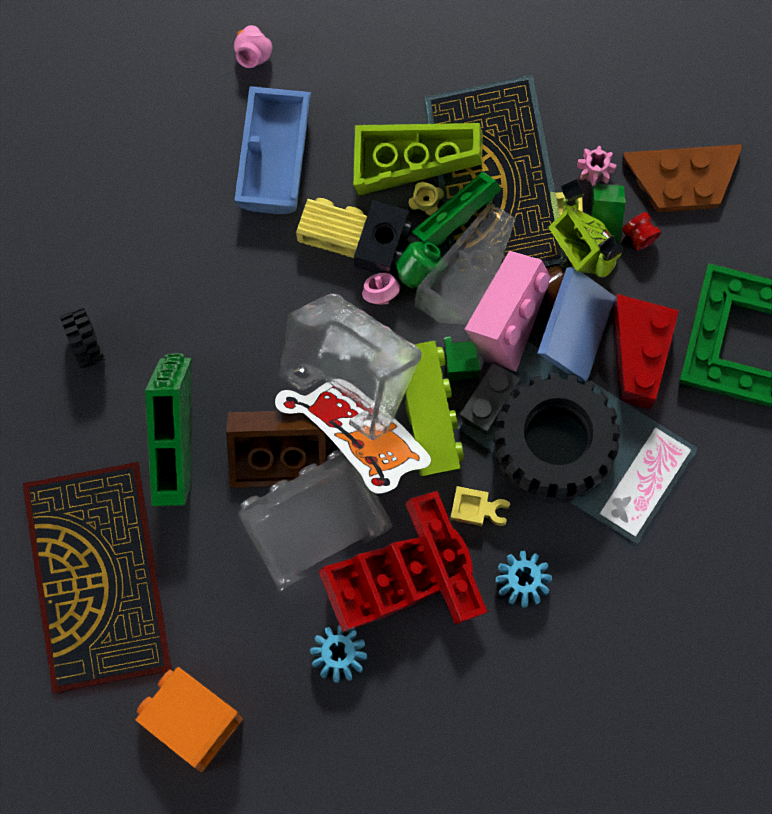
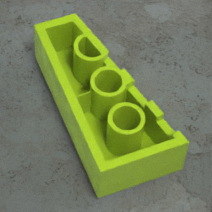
M480 123L355 125L353 181L355 190L360 196L481 165L483 133Z
M435 341L396 348L394 356L395 361L400 363L399 380L401 389L406 394V412L409 424L412 425L413 429L411 435L431 458V462L426 468L419 469L420 476L460 469L459 462L464 461V453L461 442L455 443L453 430L458 429L455 410L449 411L447 398L452 397L449 379H443L441 366L446 365L443 348L436 347Z

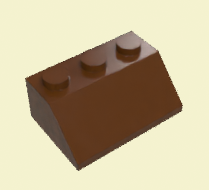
M281 411L228 412L226 437L230 488L327 485L326 434L304 413L288 414Z

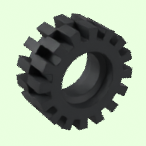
M84 307L60 316L68 341L82 370L106 360Z

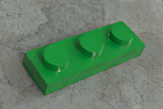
M482 171L413 230L412 233L420 242H430L435 246L441 245L456 228L466 224L477 210L489 204L495 195L502 190L496 180Z

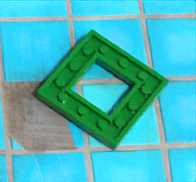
M708 263L678 383L772 407V372L719 358L731 304L772 314V279Z

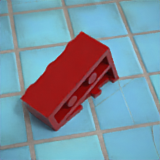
M617 294L612 307L615 321L620 401L651 410L657 398L679 310Z

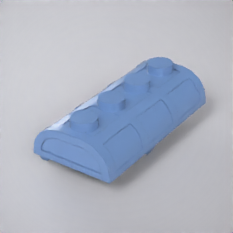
M249 87L234 200L237 206L253 212L289 214L296 211L311 92Z

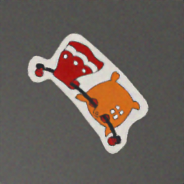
M333 379L306 396L292 390H283L275 398V405L279 411L288 414L304 413L337 445L361 474L366 486L376 494L394 489L404 473L426 468L431 462L430 455L397 420L359 388L346 380Z

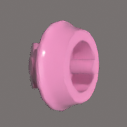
M374 274L365 281L362 295L369 303L389 304V301L399 294L400 284L391 274Z

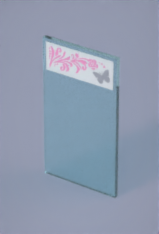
M528 341L517 371L504 368L520 378L518 386L522 383L528 385L530 378L539 375L544 380L548 379L549 373H559V379H567L568 374L537 354L539 348ZM587 380L595 385L593 391L597 395L603 392L609 399L607 406L609 408L614 407L618 416L615 422L617 425H620L621 436L618 440L620 446L614 463L604 481L598 487L595 486L588 495L584 497L578 495L570 503L636 545L641 541V536L689 461L696 455L698 448L592 381ZM576 381L577 383H580L582 385L585 384V382ZM561 413L539 415L529 423L526 430V443L531 452L540 460L549 464L565 465L575 462L582 456L586 448L587 438L582 427L573 418ZM497 419L487 434L464 420L459 424L457 431L494 454L495 442H493Z

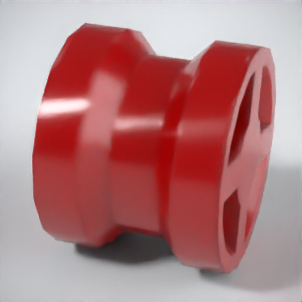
M647 212L637 215L622 228L623 233L633 240L632 246L636 251L646 248L662 234L658 227L651 224V217Z

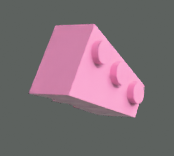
M509 251L465 327V331L485 362L495 363L500 367L517 371L551 278L542 260Z

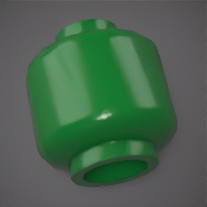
M416 241L411 243L396 263L397 274L403 284L410 288H425L429 286L443 268L440 250L430 242Z

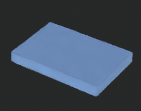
M574 267L566 268L537 354L565 373L578 376L577 381L586 382L615 296L584 273L576 271Z

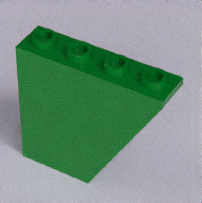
M180 353L166 354L164 358H160L145 389L151 506L185 505L191 487L192 358H184V355Z

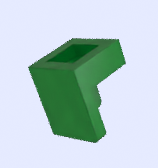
M445 336L444 353L446 375L449 381L479 379L480 363L473 342L452 343L451 336Z

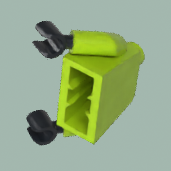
M576 178L561 186L565 197L563 200V211L548 228L576 271L596 274L598 277L603 278L609 275L615 268L616 260L621 256L624 249L622 245L617 244L615 236L610 235L601 221L578 210L579 201L577 199L585 195Z

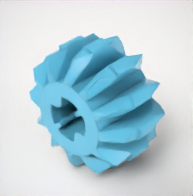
M520 551L519 561L510 554L507 556V562L510 566L502 563L499 564L498 570L504 575L497 576L495 582L505 585L499 590L500 596H505L508 593L512 594L508 602L510 605L515 603L517 597L521 598L522 608L528 606V597L537 605L541 601L538 593L542 595L549 593L548 587L544 584L551 582L552 576L541 574L547 570L548 564L545 562L537 566L536 562L539 555L534 554L531 560L528 561L526 560V552ZM522 573L528 574V581L532 584L529 585L526 582L525 586L519 585V577L516 574H519L520 577Z
M340 625L337 628L338 635L334 636L330 627L325 628L327 640L319 635L315 637L316 643L322 646V648L314 647L310 649L311 655L321 656L312 662L313 667L319 668L325 665L320 673L322 678H326L333 671L334 683L339 682L340 672H344L345 678L348 681L352 680L350 668L357 672L363 670L362 666L355 660L367 659L365 652L356 651L365 646L364 640L361 639L352 643L357 634L356 630L352 629L345 637ZM339 646L344 647L346 658L342 661L340 658H338V661H334L331 650L334 647L339 650Z

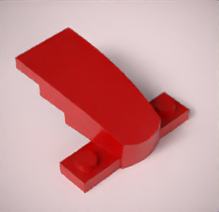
M438 491L414 497L405 502L419 538L394 542L385 548L357 554L352 559L327 565L318 570L342 632L392 615L439 592L443 594L455 625L480 617L488 612L472 575L473 567L469 549L463 538L453 529Z

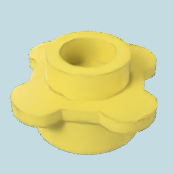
M419 182L415 185L413 198L409 199V207L412 210L419 209L425 211L427 215L431 216L438 210L437 205L439 200L443 199L444 192L440 187L436 188L432 184ZM427 196L429 197V200L424 201L423 198Z

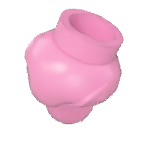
M250 25L238 31L234 41V50L239 64L246 68H253L256 65L263 64L271 56L272 42L261 33L259 28Z

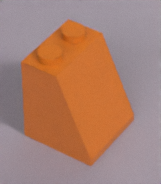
M177 667L174 672L168 670L158 683L160 689L153 698L148 696L140 704L136 711L139 716L135 720L202 773L242 722L243 718L235 709L180 667Z

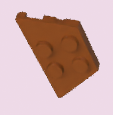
M742 144L624 152L622 161L625 166L628 165L637 178L636 182L642 191L648 194L649 201L657 212L719 208L742 150Z

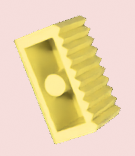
M317 198L316 201L307 199L296 231L297 241L354 259L367 216L363 215L362 210L348 206L346 209L335 207L333 202L325 198Z

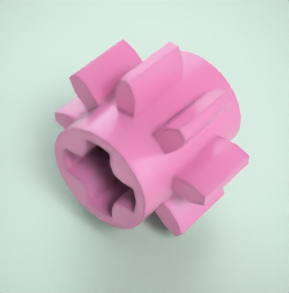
M599 145L597 149L591 152L587 148L584 149V159H578L577 168L584 169L580 180L587 179L591 182L592 187L601 181L607 184L610 179L608 173H615L616 164L609 163L613 153H606L601 150Z

